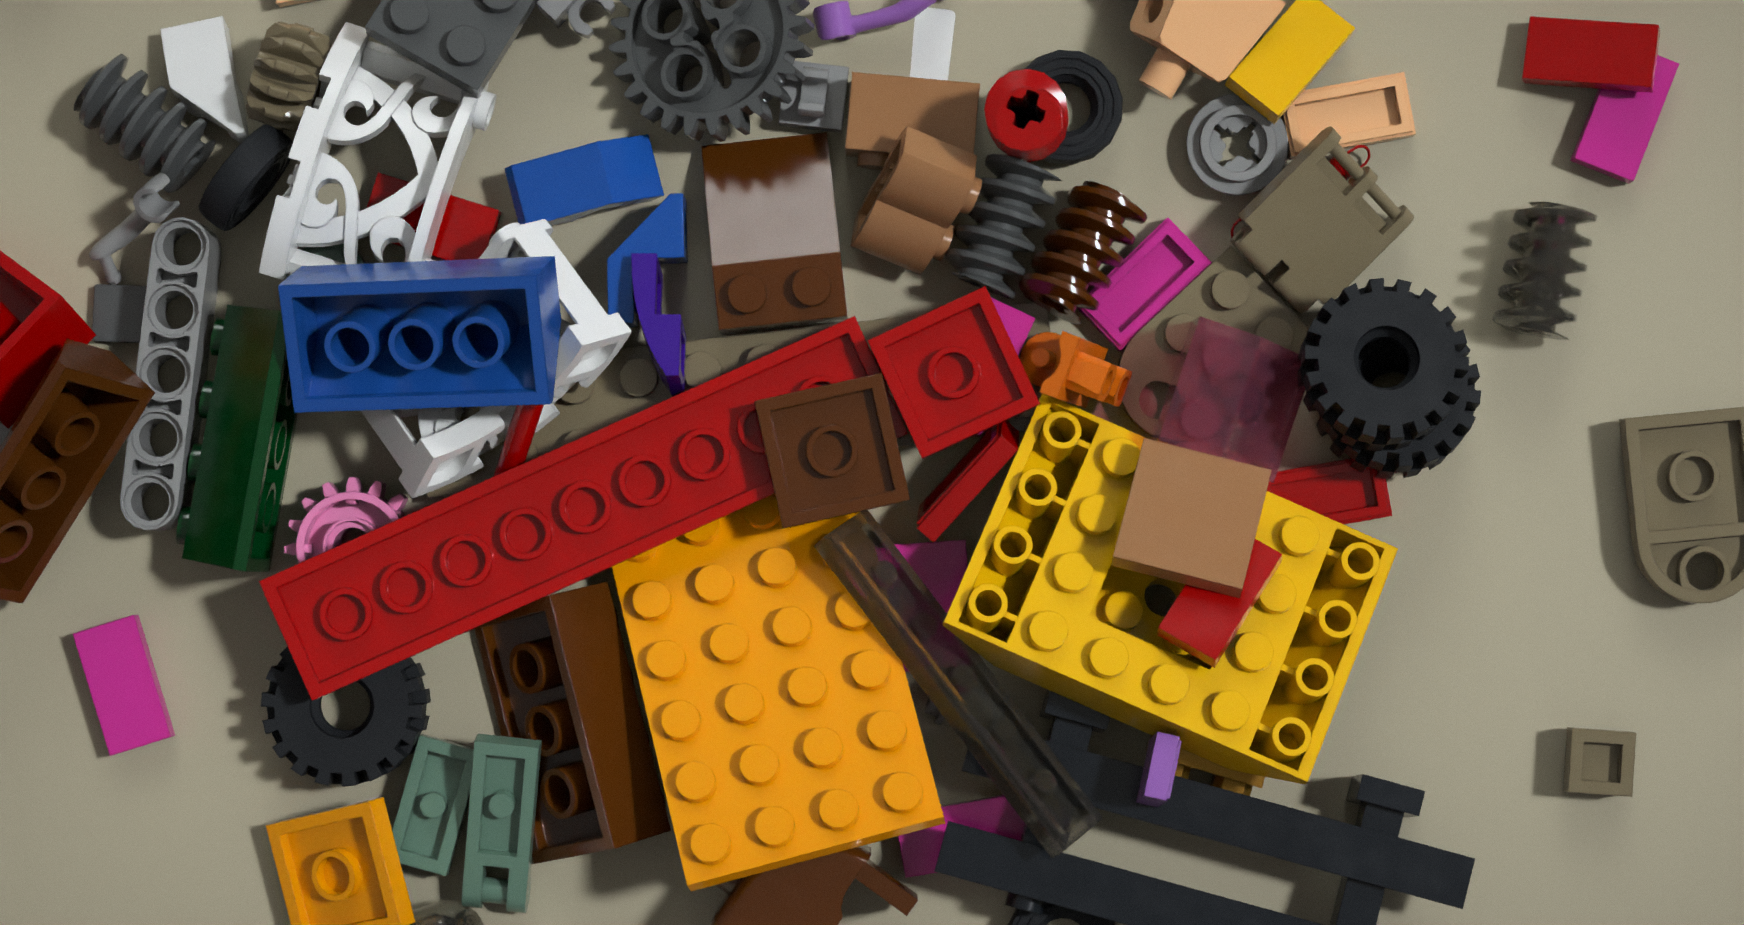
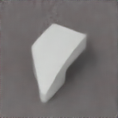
M223 16L160 29L169 85L174 96L181 99L188 106L187 111L197 118L204 117L227 130L231 138L240 143L249 136L244 99L236 82L230 33Z

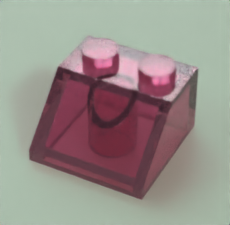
M1200 316L1191 322L1152 440L1270 469L1272 471L1269 482L1274 483L1305 391L1304 386L1298 387L1297 372L1301 366V360H1298L1299 354L1260 336Z

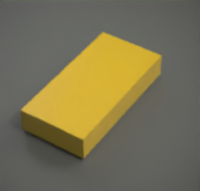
M1296 0L1230 74L1225 86L1271 123L1275 124L1347 42L1355 27L1320 0Z

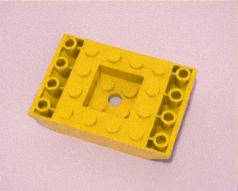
M1042 393L1039 399L1040 405L1034 410L942 625L993 666L1152 736L1156 732L1179 736V740L1182 741V749L1234 771L1306 784L1398 548L1267 491L1255 539L1282 554V561L1214 668L1158 636V626L1165 616L1152 612L1145 602V590L1151 585L1161 584L1167 586L1174 592L1177 598L1185 584L1111 566L1145 437Z

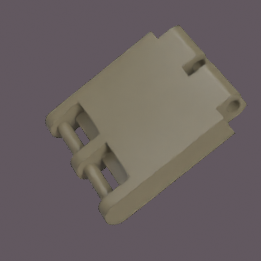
M1331 126L1322 130L1237 215L1245 225L1230 241L1263 275L1269 273L1279 262L1282 263L1270 275L1268 282L1300 314L1307 311L1316 301L1324 305L1331 297L1335 300L1342 290L1348 287L1414 219V214L1405 205L1397 207L1375 183L1378 176L1369 166L1361 168L1339 144L1341 136ZM1328 153L1352 176L1348 181L1325 158ZM1366 192L1388 215L1385 220L1363 199L1362 196Z

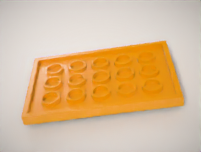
M775 494L612 567L683 871L690 891L945 824L862 511L782 529Z

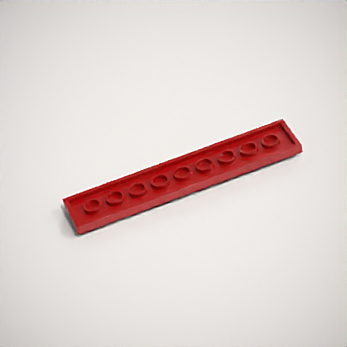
M856 317L848 318L260 580V586L311 700L319 699L522 608L540 598L553 594L773 495L774 489L754 401L879 374V368ZM884 382L894 430L898 439L908 433Z

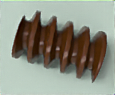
M1085 181L1083 186H1074L1069 191L1067 201L1070 207L1062 208L1055 216V222L1059 229L1048 231L1043 238V244L1047 251H1039L1031 260L1035 273H1027L1019 281L1020 290L1028 300L1048 310V313L1073 324H1081V319L1075 313L1077 307L1095 311L1100 305L1087 291L1089 285L1108 289L1112 283L1099 269L1101 263L1114 267H1120L1123 263V258L1111 247L1112 243L1133 245L1135 237L1123 226L1125 220L1142 224L1147 219L1146 213L1122 193L1093 181Z

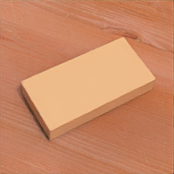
M1404 72L1304 90L1281 116L1288 136V159H1294L1322 130L1330 126L1341 136L1339 144L1343 149L1354 148L1358 145H1371L1404 139L1416 135Z

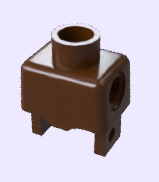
M863 845L715 885L727 895L717 907L711 920V925H838L843 918L841 907L844 895L854 879L861 882L906 916L917 903L918 896L917 893L869 859L871 847Z

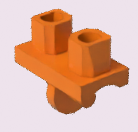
M1062 331L1061 335L1052 332L1036 334L1026 342L1021 350L1020 361L1030 382L1041 387L1039 392L1084 408L1087 407L1090 397L1119 407L1132 376V371L1104 361L1108 348Z

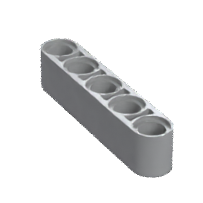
M185 217L172 218L164 222L155 232L152 241L136 375L155 394L128 435L120 494L121 511L125 519L134 527L150 531H165L177 527L182 508L184 506L191 507L194 482L188 480V463L194 444L199 443L202 420L199 416V402L203 385L207 379L210 342L222 259L221 243L217 235L201 223ZM187 233H196L201 241L199 256L188 265H179L174 257L176 241ZM186 295L193 305L192 318L187 325L179 329H173L166 320L168 304L174 298ZM177 358L185 368L184 382L177 390L166 393L158 382V373L160 367L166 361ZM169 421L177 432L176 446L169 454L159 456L151 446L150 436L152 430L158 424ZM159 484L166 490L169 496V507L161 518L153 520L146 515L142 500L145 492L150 487Z

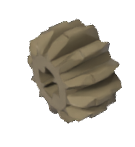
M279 21L267 29L265 38L261 41L259 53L255 59L253 72L249 80L246 110L250 119L264 123V125L268 124L281 132L283 130L297 132L305 107H313L316 97H319L321 87L319 73L332 47L329 36L315 32L314 28L298 23L288 24Z

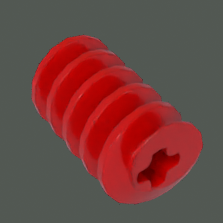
M1031 69L1011 71L999 78L987 94L984 107L987 128L996 146L1007 155L1026 162L1042 160L1054 153L1065 139L1069 123L1066 97L1058 83L1044 72ZM1029 103L1036 104L1038 117L1042 121L1039 123L1030 120L1026 124L1025 129L1018 128L1013 110L1025 111Z

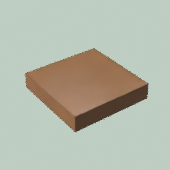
M1144 438L1111 566L1240 598L1272 470Z

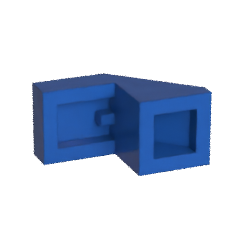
M649 134L597 141L505 168L517 220L520 224L546 219L550 225L568 223L600 209L650 202L664 196Z
M683 193L669 194L607 258L608 315L618 312L628 327H638V312L632 283L631 253H657L660 264L688 263L687 200Z

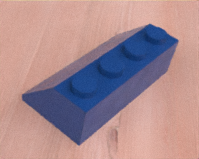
M555 256L301 266L278 285L294 413L551 404L553 401L561 328Z

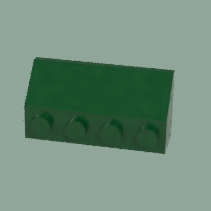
M227 305L225 318L218 317L212 330L210 352L211 355L218 356L214 381H205L200 396L199 416L207 420L203 443H195L191 450L188 463V480L195 482L191 507L184 506L181 510L177 524L176 541L177 544L184 545L182 559L245 572H270L298 413H294L281 311Z

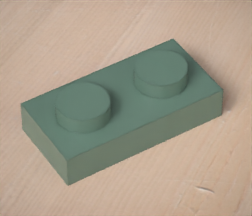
M426 734L419 735L392 829L401 864L443 876L449 874L469 806L474 748Z

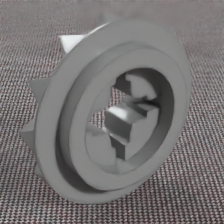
M1236 94L1220 96L1202 107L1194 117L1186 136L1189 165L1205 186L1211 187L1227 196L1255 193L1267 186L1282 170L1288 153V136L1282 119L1280 118L1275 124L1271 123ZM1250 123L1255 126L1249 134L1251 138L1246 146L1253 153L1252 157L1259 163L1257 164L1250 158L1247 160L1238 155L1232 161L1228 160L1224 166H1221L1219 161L1223 158L1222 153L1226 148V144L1220 139L1221 135L1214 128L1216 127L1222 133L1226 131L1228 134L1235 136L1241 129L1244 131Z

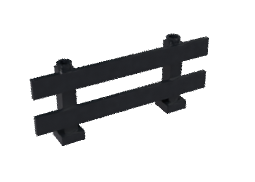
M1048 690L1046 691L1040 712V717L1052 720L1047 740L975 721L961 770L1033 791L1021 840L948 821L934 872L1006 891L1008 893L1005 901L1006 906L1042 915L1045 903H1050L1126 925H1323L1060 852L1073 802L1342 876L1330 925H1376L1385 888L1463 909L1475 858L1399 838L1398 835L1403 817L1419 816L1425 791L1365 774L1352 776L1346 801L1360 805L1355 825L1178 776L1174 777L1170 799L1160 807L1136 803L1143 767L1087 751L1092 731L1098 733L1106 731L1110 717Z

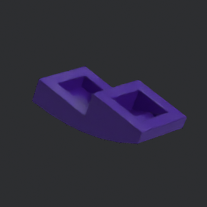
M631 253L634 299L645 342L660 379L670 395L676 396L685 392L686 332L681 314H662L663 274L657 253Z

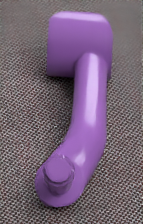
M900 0L892 6L859 15H851L848 1H837L814 8L813 17L818 37L821 40H850L856 37L857 33L907 22L937 0Z

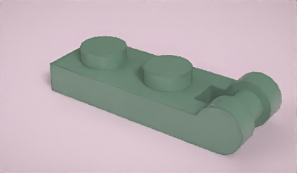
M477 734L473 750L462 907L481 909L485 902L506 905V911L527 912L531 888L530 874L542 740ZM486 866L509 868L508 879L487 877Z

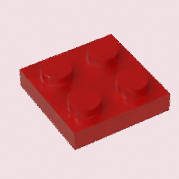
M986 286L867 340L922 459L1040 405Z

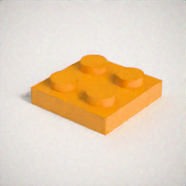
M384 797L266 825L291 925H410L415 923Z

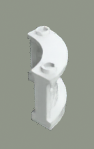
M346 22L332 45L319 73V80L321 81L319 97H316L313 107H305L288 158L299 161L300 164L295 165L293 175L289 174L287 183L290 185L283 196H276L259 273L284 280L287 274L291 275L301 266L357 264L358 239L367 236L370 237L372 252L380 263H384L383 250L386 245L392 242L399 243L405 248V262L436 261L431 259L461 163L476 129L486 131L494 111L496 94L487 92L489 81L477 98L388 46L368 41L369 36L366 34L364 27ZM385 82L397 85L398 88L394 90ZM415 91L429 95L420 99L413 108L407 103ZM439 99L458 104L456 110L447 117H438L431 112L432 108L440 103ZM375 103L381 107L374 117L362 125L350 124L345 119L346 112L351 107L359 106L364 108L367 117L373 112ZM393 120L412 152L418 175L390 197L360 211L359 195L351 174L342 163L328 154L332 144L355 145L376 137ZM430 137H447L439 161H437ZM335 183L342 187L345 193V215L337 217L339 206L336 199L327 205L318 201V192L324 185ZM424 203L415 232L411 225L402 218ZM344 244L345 263L303 251L302 249L303 247H325Z
M546 219L525 224L511 223L502 227L491 237L489 246L479 257V259L555 256L559 302L576 324L572 325L561 318L554 397L551 404L543 406L535 433L560 414L554 403L571 389L576 382H579L582 387L588 388L620 351L632 332L618 312L610 315L605 312L550 237L553 228ZM516 406L480 407L479 412L461 421V415L464 410L460 407L448 409L365 410L361 412L402 469V473L398 478L410 497L415 498L451 484L484 467L478 456L495 448L505 440ZM418 415L421 435L418 442L400 417Z

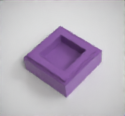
M1156 732L1149 739L1136 803L1158 808L1170 799L1182 743L1179 740V736Z

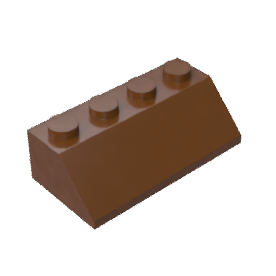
M66 339L0 445L1 600L23 604L155 394L142 379L111 351Z
M608 582L540 598L522 608L475 628L474 631L501 736L542 740L532 850L533 863L537 864L616 849L671 831L664 795L660 789L649 746V736L641 715L633 683V674L628 664L618 625L617 612L613 605Z

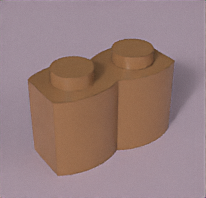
M906 126L891 149L881 173L874 180L861 203L854 219L851 246L918 274H921L926 269L932 258L941 261L947 253L954 235L955 226L952 225L959 212L968 215L978 199L982 179L975 177L977 155Z

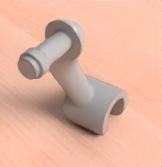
M159 173L142 186L134 195L133 203L135 210L121 224L100 239L90 250L89 257L91 260H99L105 273L106 282L110 285H115L122 281L120 271L117 270L111 254L128 245L150 223L164 221L180 206L179 201H166L158 194L170 182L166 174Z

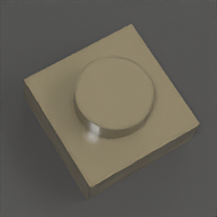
M1567 727L1563 791L1632 797L1636 733Z

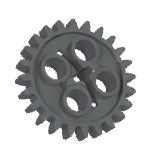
M620 0L631 9L629 17L611 19V25L625 33V39L609 45V51L620 58L627 59L626 62L619 65L613 71L614 75L625 83L633 82L624 93L625 97L636 105L644 103L640 114L653 123L661 119V128L676 135L684 127L685 135L698 142L703 137L706 127L712 137L720 142L725 141L728 123H731L744 135L750 134L749 116L753 113L767 122L772 121V113L767 103L772 98L786 104L792 101L788 92L782 87L786 79L804 82L805 76L793 66L795 58L813 56V50L800 42L798 36L815 30V26L806 17L796 15L810 4L809 0H737L733 5L721 9V0H700L702 13L696 7L694 0ZM682 9L683 17L679 26L672 32L664 34V24L667 17L675 10ZM705 19L717 27L718 30L711 34ZM712 41L714 49L717 51L718 56L712 51H710L708 48H706L704 45H707ZM760 41V52L756 60L748 66L740 67V57L745 47L753 42ZM721 62L727 68L731 78V85L724 89L725 83ZM702 66L703 73L697 86L689 91H683V81L688 71L694 67Z

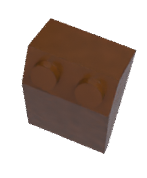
M827 132L701 146L718 326L721 334L730 335L838 323L848 319Z

